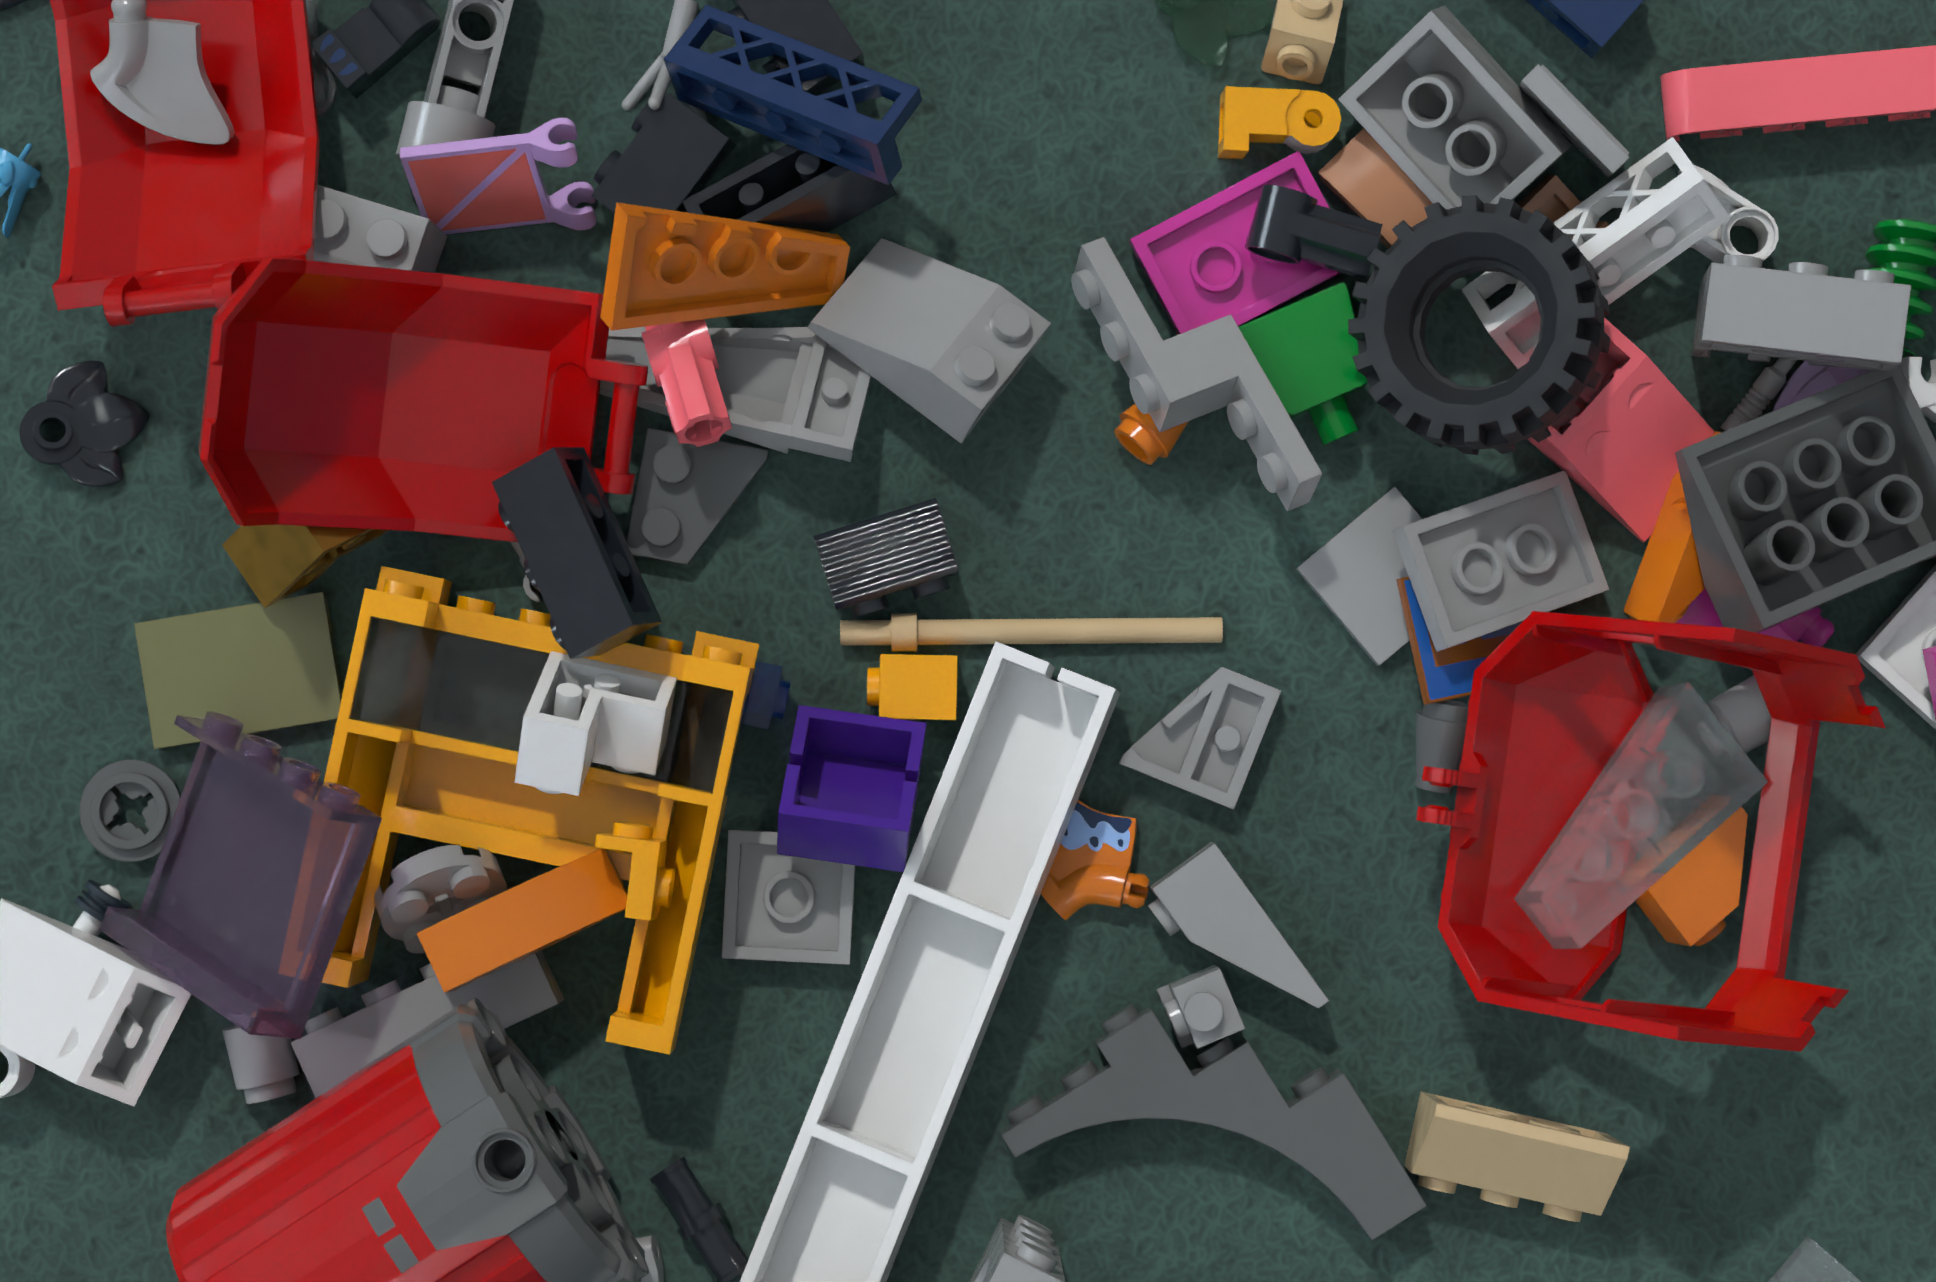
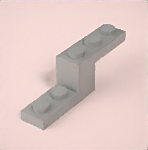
M1105 237L1082 245L1075 271L1071 277L1075 297L1084 309H1091L1101 327L1100 335L1105 351L1113 361L1119 360L1130 379L1131 395L1137 408L1143 414L1149 413L1159 432H1163L1227 406L1230 426L1239 439L1247 440L1257 458L1258 473L1266 489L1271 493H1277L1286 511L1309 503L1322 476V472L1232 315L1230 314L1163 341Z

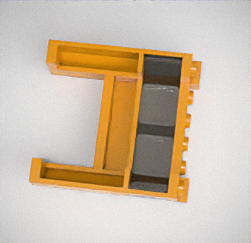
M381 566L376 590L367 588L364 590L283 975L345 988L368 980L381 922L374 904V896L379 885L383 894L388 888L399 833L473 849L480 847L492 853L562 866L601 849L595 847L596 834L603 832L613 833L614 822L653 826L652 838L668 840L665 868L675 869L672 901L669 908L660 907L658 918L651 921L636 919L618 1008L610 1016L605 1041L670 1055L675 1050L759 644L696 631L692 654L683 655L681 652L684 642L646 634L644 646L624 642L602 655L582 657L677 678L667 743L655 775L641 772L623 773L611 766L591 762L579 796L566 793L549 794L533 786L514 783L523 716L551 651L568 654L557 643L550 628L551 615L521 608L519 620L494 616L496 603L458 595L456 607L447 606L452 581ZM607 849L620 878L629 881L633 852Z

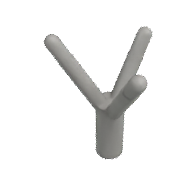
M693 0L674 1L663 51L622 101V108L624 110H632L653 84L654 87L648 105L653 110L660 108L671 81L664 58L697 17L699 10L697 2ZM689 105L693 112L708 122L704 110Z

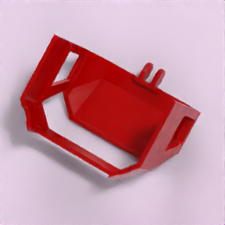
M1532 611L1474 670L1459 771L1429 766L1423 767L1422 781H1428L1433 786L1447 788L1458 786L1454 811H1450L1448 807L1429 804L1425 807L1418 806L1416 821L1451 826L1444 885L1441 892L1438 929L1476 1000L1679 1041L1801 1052L1816 1034L1812 1025L1815 1017L1824 1006L1836 1008L1849 991L1847 989L1784 978L1820 721L1886 728L1878 707L1867 706L1858 685L1863 681L1865 675L1857 655L1737 628ZM1632 643L1656 646L1659 650L1752 669L1771 716L1737 967L1705 1008L1607 999L1604 1003L1581 1000L1621 953L1629 898V892L1622 885V882L1632 874L1656 707L1655 696Z

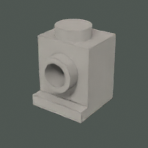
M1216 965L1157 988L1181 1048L1194 1044L1198 1049L1245 1029L1221 969Z

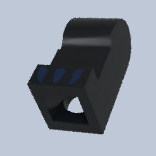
M373 0L367 8L360 9L336 30L332 31L329 28L314 40L311 46L346 89L357 99L434 33L441 23V18L426 0Z

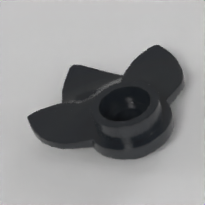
M79 362L55 375L50 382L46 401L33 406L26 412L20 424V441L25 452L35 461L46 465H60L74 482L83 486L104 487L122 481V467L114 451L126 446L138 437L149 420V413L141 405L128 397L115 393H105L106 370L103 362ZM53 421L61 424L65 430L64 437L58 442L44 440L40 435V428L45 423Z

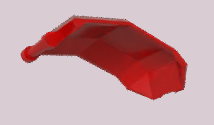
M50 0L56 28L69 159L60 276L52 285L58 311L103 305L107 322L110 326L115 327L134 324L136 317L215 307L219 310L265 257L314 261L320 138L306 0H146L147 16L157 19L201 23L202 59L206 74L235 131L232 139L225 144L217 145L180 140L149 129L118 110L95 86L90 71L103 61L109 52V20L114 18L111 10L112 0Z
M265 257L212 318L199 456L236 525H295L401 530L518 542L515 534L507 528L498 511L499 498L492 482L553 447H584L591 461L601 380L614 382L604 469L593 468L604 492L633 494L635 474L629 473L638 395L639 387L646 386L649 366L606 359L609 327L600 318L604 293L444 273Z

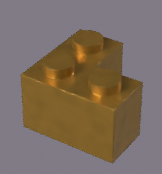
M240 525L222 546L264 608H267L313 583L341 556L379 538L389 530L295 525Z

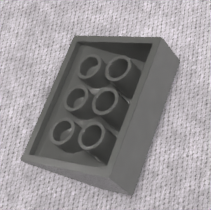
M1900 365L1893 371L1872 370L1690 445L1675 453L1704 586L1723 627L1760 633L1936 557V441Z

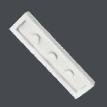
M1672 137L1556 220L1554 225L1569 236L1586 259L1593 265L1600 278L1597 280L1601 294L1608 300L1609 305L1731 217ZM1676 163L1682 173L1662 188L1649 190L1652 180ZM1612 208H1623L1619 219L1606 228H1596L1599 218ZM1486 271L1462 288V291L1490 336L1517 369L1528 363L1539 342L1541 316L1535 296L1522 281L1503 272ZM1506 284H1516L1513 294L1491 310L1485 299Z

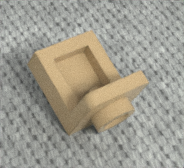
M1277 0L1261 70L1292 80L1315 85L1321 84L1334 47L1343 0Z

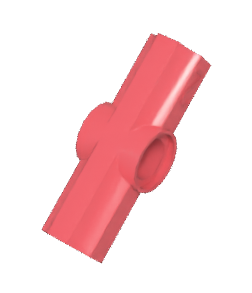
M705 319L645 326L646 331L641 332L647 355L657 387L662 386L666 398L665 404L679 444L689 443L700 447L719 441L726 431L732 429L716 376L715 370H719Z

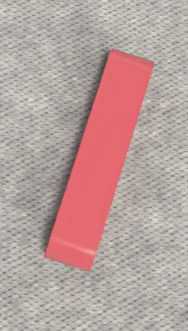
M1936 45L1699 67L1665 73L1660 76L1666 141L1673 137L1677 142L1680 141L1679 135L1700 133V139L1741 136L1742 129L1763 127V133L1805 130V123L1825 121L1826 127L1868 124L1867 118L1887 115L1889 122L1931 118L1930 112L1936 111Z

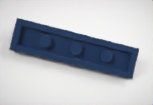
M709 5L704 6L664 58L676 96L681 102L886 185H890L903 167L895 137L922 102L920 89L916 86ZM713 30L735 38L736 47L711 54L699 50ZM774 54L787 59L789 63L788 68L764 75L752 71L749 65L750 61ZM828 75L841 80L843 89L815 96L803 91L802 83ZM881 96L894 101L881 121L858 113L855 106L857 103Z

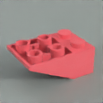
M1604 318V332L1610 337L1609 352H1600L1595 370L1601 377L1596 388L1585 387L1575 402L1581 410L1571 420L1563 415L1547 427L1551 436L1539 443L1532 437L1527 440L1562 471L1566 470L1567 475L1644 543L1652 535L1671 480L1679 471L1675 453L1710 438L1715 431L1651 359Z

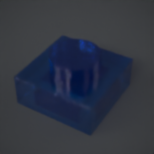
M756 661L750 692L745 700L741 718L742 724L769 730L771 717L783 719L791 682L780 680L782 666Z

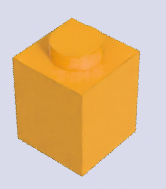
M880 654V668L868 667L867 706H879L880 717L903 720L956 721L957 656Z

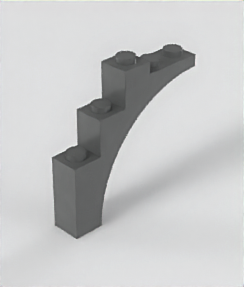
M1130 1004L1104 1020L1100 1025L1105 1034L1095 1041L1108 1062L1098 1069L1092 1060L1076 1067L1060 1079L1061 1084L1065 1088L1063 1091L1045 1102H1042L1038 1094L1022 1101L1005 1114L1010 1124L1001 1129V1136L1014 1157H1017L1039 1144L1063 1134L1111 1121L1141 1118L1178 1119L1220 1127L1243 1134L1272 1147L1303 1166L1345 1204L1371 1240L1427 1206L1342 1071L1336 1069L1327 1074L1324 1067H1319L1309 1072L1290 1086L1295 1096L1285 1101L1248 1041L1243 1037L1233 1044L1229 1036L1219 1039L1199 1051L1195 1056L1200 1065L1190 1071L1150 1007L1138 1013L1134 1005Z

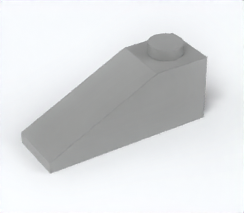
M1210 842L1150 886V889L1158 899L1149 904L1148 907L1170 937L1181 930L1190 942L1317 1008H1320L1329 1001L1215 843Z

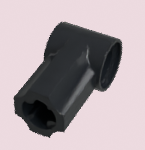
M1277 185L1262 186L1246 240V250L1283 263L1300 264L1301 261L1361 279L1367 278L1372 265L1367 259L1374 248L1378 247L1383 224L1317 205V199L1294 189Z

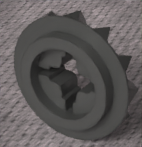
M122 760L105 766L90 779L81 797L79 813L82 829L87 839L99 852L118 861L137 862L149 859L165 851L173 838L181 831L180 822L185 804L180 798L175 786V780L154 763L140 760ZM117 788L121 794H126L132 800L153 795V798L147 802L148 806L142 811V815L146 820L144 824L149 829L148 832L144 827H139L134 822H127L123 825L118 824L114 828L110 826L118 820L117 816L124 809L119 801L121 797L116 791Z

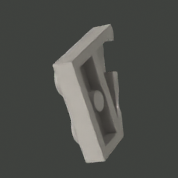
M1220 667L1125 751L1118 764L1234 809L1281 690Z

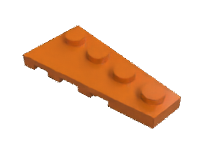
M616 202L600 318L613 331L823 305L830 300L844 283L850 246L838 234Z

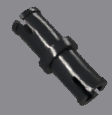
M682 1157L649 1180L652 1184H655L682 1226L677 1230L682 1240L685 1241L688 1238L691 1240L716 1279V1282H729L744 1272L749 1259L721 1217L726 1214L720 1202L716 1205L712 1203L688 1166V1161L685 1157Z

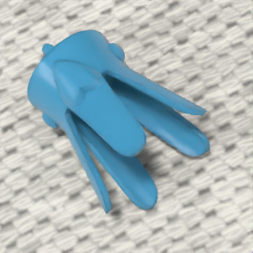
M31 143L26 144L19 157L0 147V197L12 186L8 198V210L2 226V233L6 238H9L27 192L30 188H34L37 185L38 179L42 175L41 172L24 162L32 149Z

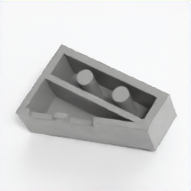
M1724 255L1723 264L1712 262L1701 279L1691 356L1710 358L1711 350L1748 354L1749 361L1770 362L1771 357L1808 361V364L1813 366L1893 371L1901 364L1911 285L1894 283L1895 275L1893 273L1878 270H1856L1854 279L1828 276L1829 267L1816 263L1792 262L1789 263L1788 271L1762 268L1763 260L1761 258L1747 255Z

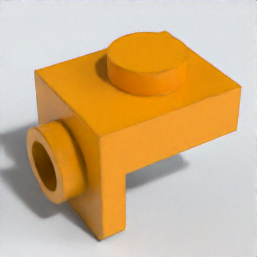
M614 822L613 833L603 832L596 834L595 847L633 852L625 918L648 921L659 917L660 907H670L674 890L675 869L665 868L668 840L652 838L653 826Z

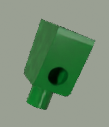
M1344 282L1238 327L1290 418L1293 419L1309 412L1323 446L1358 431L1344 396L1356 392L1369 384L1366 377L1357 371L1353 356L1359 354L1357 340L1348 334V319L1355 318L1349 293Z

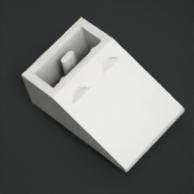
M1 898L0 1046L74 1084L135 1106L193 990L177 969Z

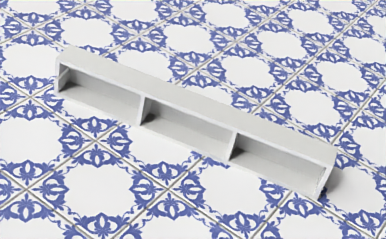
M995 641L740 1282L887 1281L1120 696V692L1117 689L1065 668L1060 670L1057 678L1059 682L1054 681L1051 678L1055 667L1051 663Z

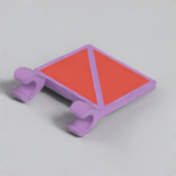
M568 118L552 119L529 133L400 148V159L421 217L430 219L444 234L550 222L574 230H587L596 224V214L592 207L575 208L581 202L595 203L596 199L591 196L594 193V188L591 184L587 182H574L548 197L538 165V161L562 168L572 166L577 162L578 153L573 143L567 142L557 145L561 141H574L577 139L576 126Z

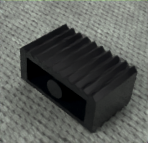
M936 498L813 536L837 611L850 608L853 619L890 608L886 596L911 589L914 600L949 590L950 585L947 577L959 574Z

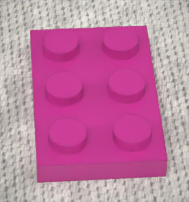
M1300 151L1289 155L1130 239L1129 244L1178 335L1230 314L1237 326H1242L1342 274L1341 272L1329 270L1301 261L1300 264H1288L1271 260L1245 249L1263 185H1277L1303 192L1317 199V205L1329 208Z

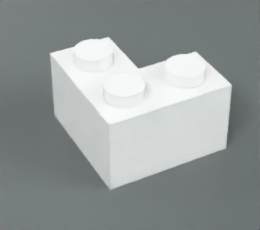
M551 651L523 716L514 783L533 786L549 794L566 793L579 796L591 762L611 766L623 773L641 772L655 775L667 743L677 678L587 658L570 659L568 654Z

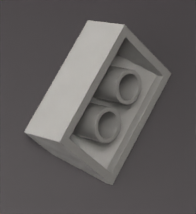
M1445 5L1431 10L1338 99L1433 204L1439 202L1445 209L1462 206V196L1477 195L1483 203L1498 204L1500 197L1514 200L1573 146Z

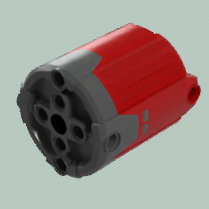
M473 998L466 1004L458 1005L182 1185L176 1192L166 1220L167 1244L179 1282H639L641 1278L649 1274V1269L645 1262V1251L632 1234L625 1214L608 1182L612 1174L589 1134L557 1086H548L527 1057L509 1038L497 1015L488 1010L477 998Z

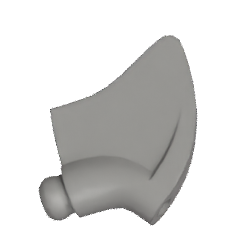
M112 0L111 10L114 18L109 20V52L105 59L90 71L93 83L105 98L129 118L166 136L190 142L215 145L225 144L232 139L235 133L232 122L215 93L204 67L201 46V23L157 19L147 16L146 0Z

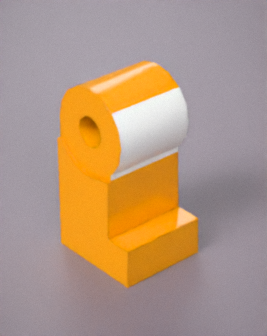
M1225 86L1220 95L1218 158L1244 159L1249 151V142L1287 144L1296 152L1300 151V153L1304 154L1317 153L1325 148L1339 131L1341 123L1340 109L1334 99L1318 91Z

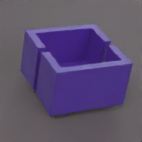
M799 705L790 748L789 764H787L778 811L777 854L904 872L922 771L926 723Z

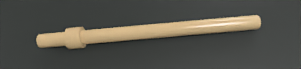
M891 613V620H840L841 646L892 645V652L917 651V645L995 644V641L1001 644L1222 643L1223 639L1222 617L917 620V613Z

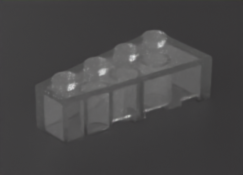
M1689 682L1659 687L1514 900L1554 949H1581L1763 788L1768 781Z

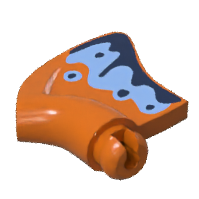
M1078 799L1041 892L1047 903L1064 920H1068L1080 908L1090 904L1121 908L1123 904H1126L1136 909L1145 905L1150 880L1145 874L1130 873L1136 840L1137 818L1103 813L1089 807Z

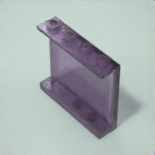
M208 711L204 719L177 715L174 724L201 740L140 910L108 906L99 930L248 1034L301 1039L382 818L358 804L361 798L358 792L343 785L319 780L321 770L300 760L281 757L282 747L279 744L263 737L243 734L244 724L241 721L212 711Z

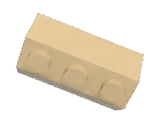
M1421 1091L1404 1166L1411 1173L1419 1175L1417 1185L1428 1189L1455 1194L1457 1183L1482 1189L1480 1199L1490 1203L1518 1208L1520 1198L1544 1203L1543 1214L1568 1221L1580 1222L1582 1212L1602 1215L1626 1164L1630 1147L1607 1133Z

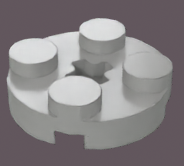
M446 845L421 852L403 861L390 872L394 883L386 889L384 894L379 885L374 896V904L384 931L390 937L404 941L409 952L415 954L425 953L416 933L507 890L498 860L490 851L480 847L478 849L481 857L464 855L460 845Z

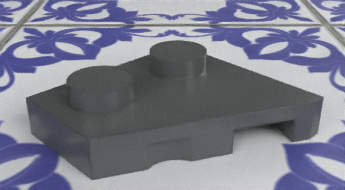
M647 428L627 536V544L632 555L689 565L707 542L711 533L735 505L736 500L757 472L765 465L768 460L769 451L722 441L700 447L689 443L679 444L677 435L673 432Z

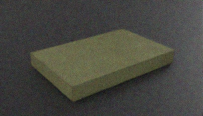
M325 592L284 598L267 608H264L262 603L259 602L134 623L154 749L337 720L343 692L327 593Z

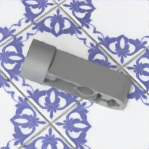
M514 0L448 1L424 100L408 103L395 155L396 158L401 160L400 148L494 136L496 125L484 117ZM472 11L485 17L490 26L489 38L484 41H474L467 38L460 30L459 15ZM447 78L477 87L476 94L455 87L441 85L442 79Z

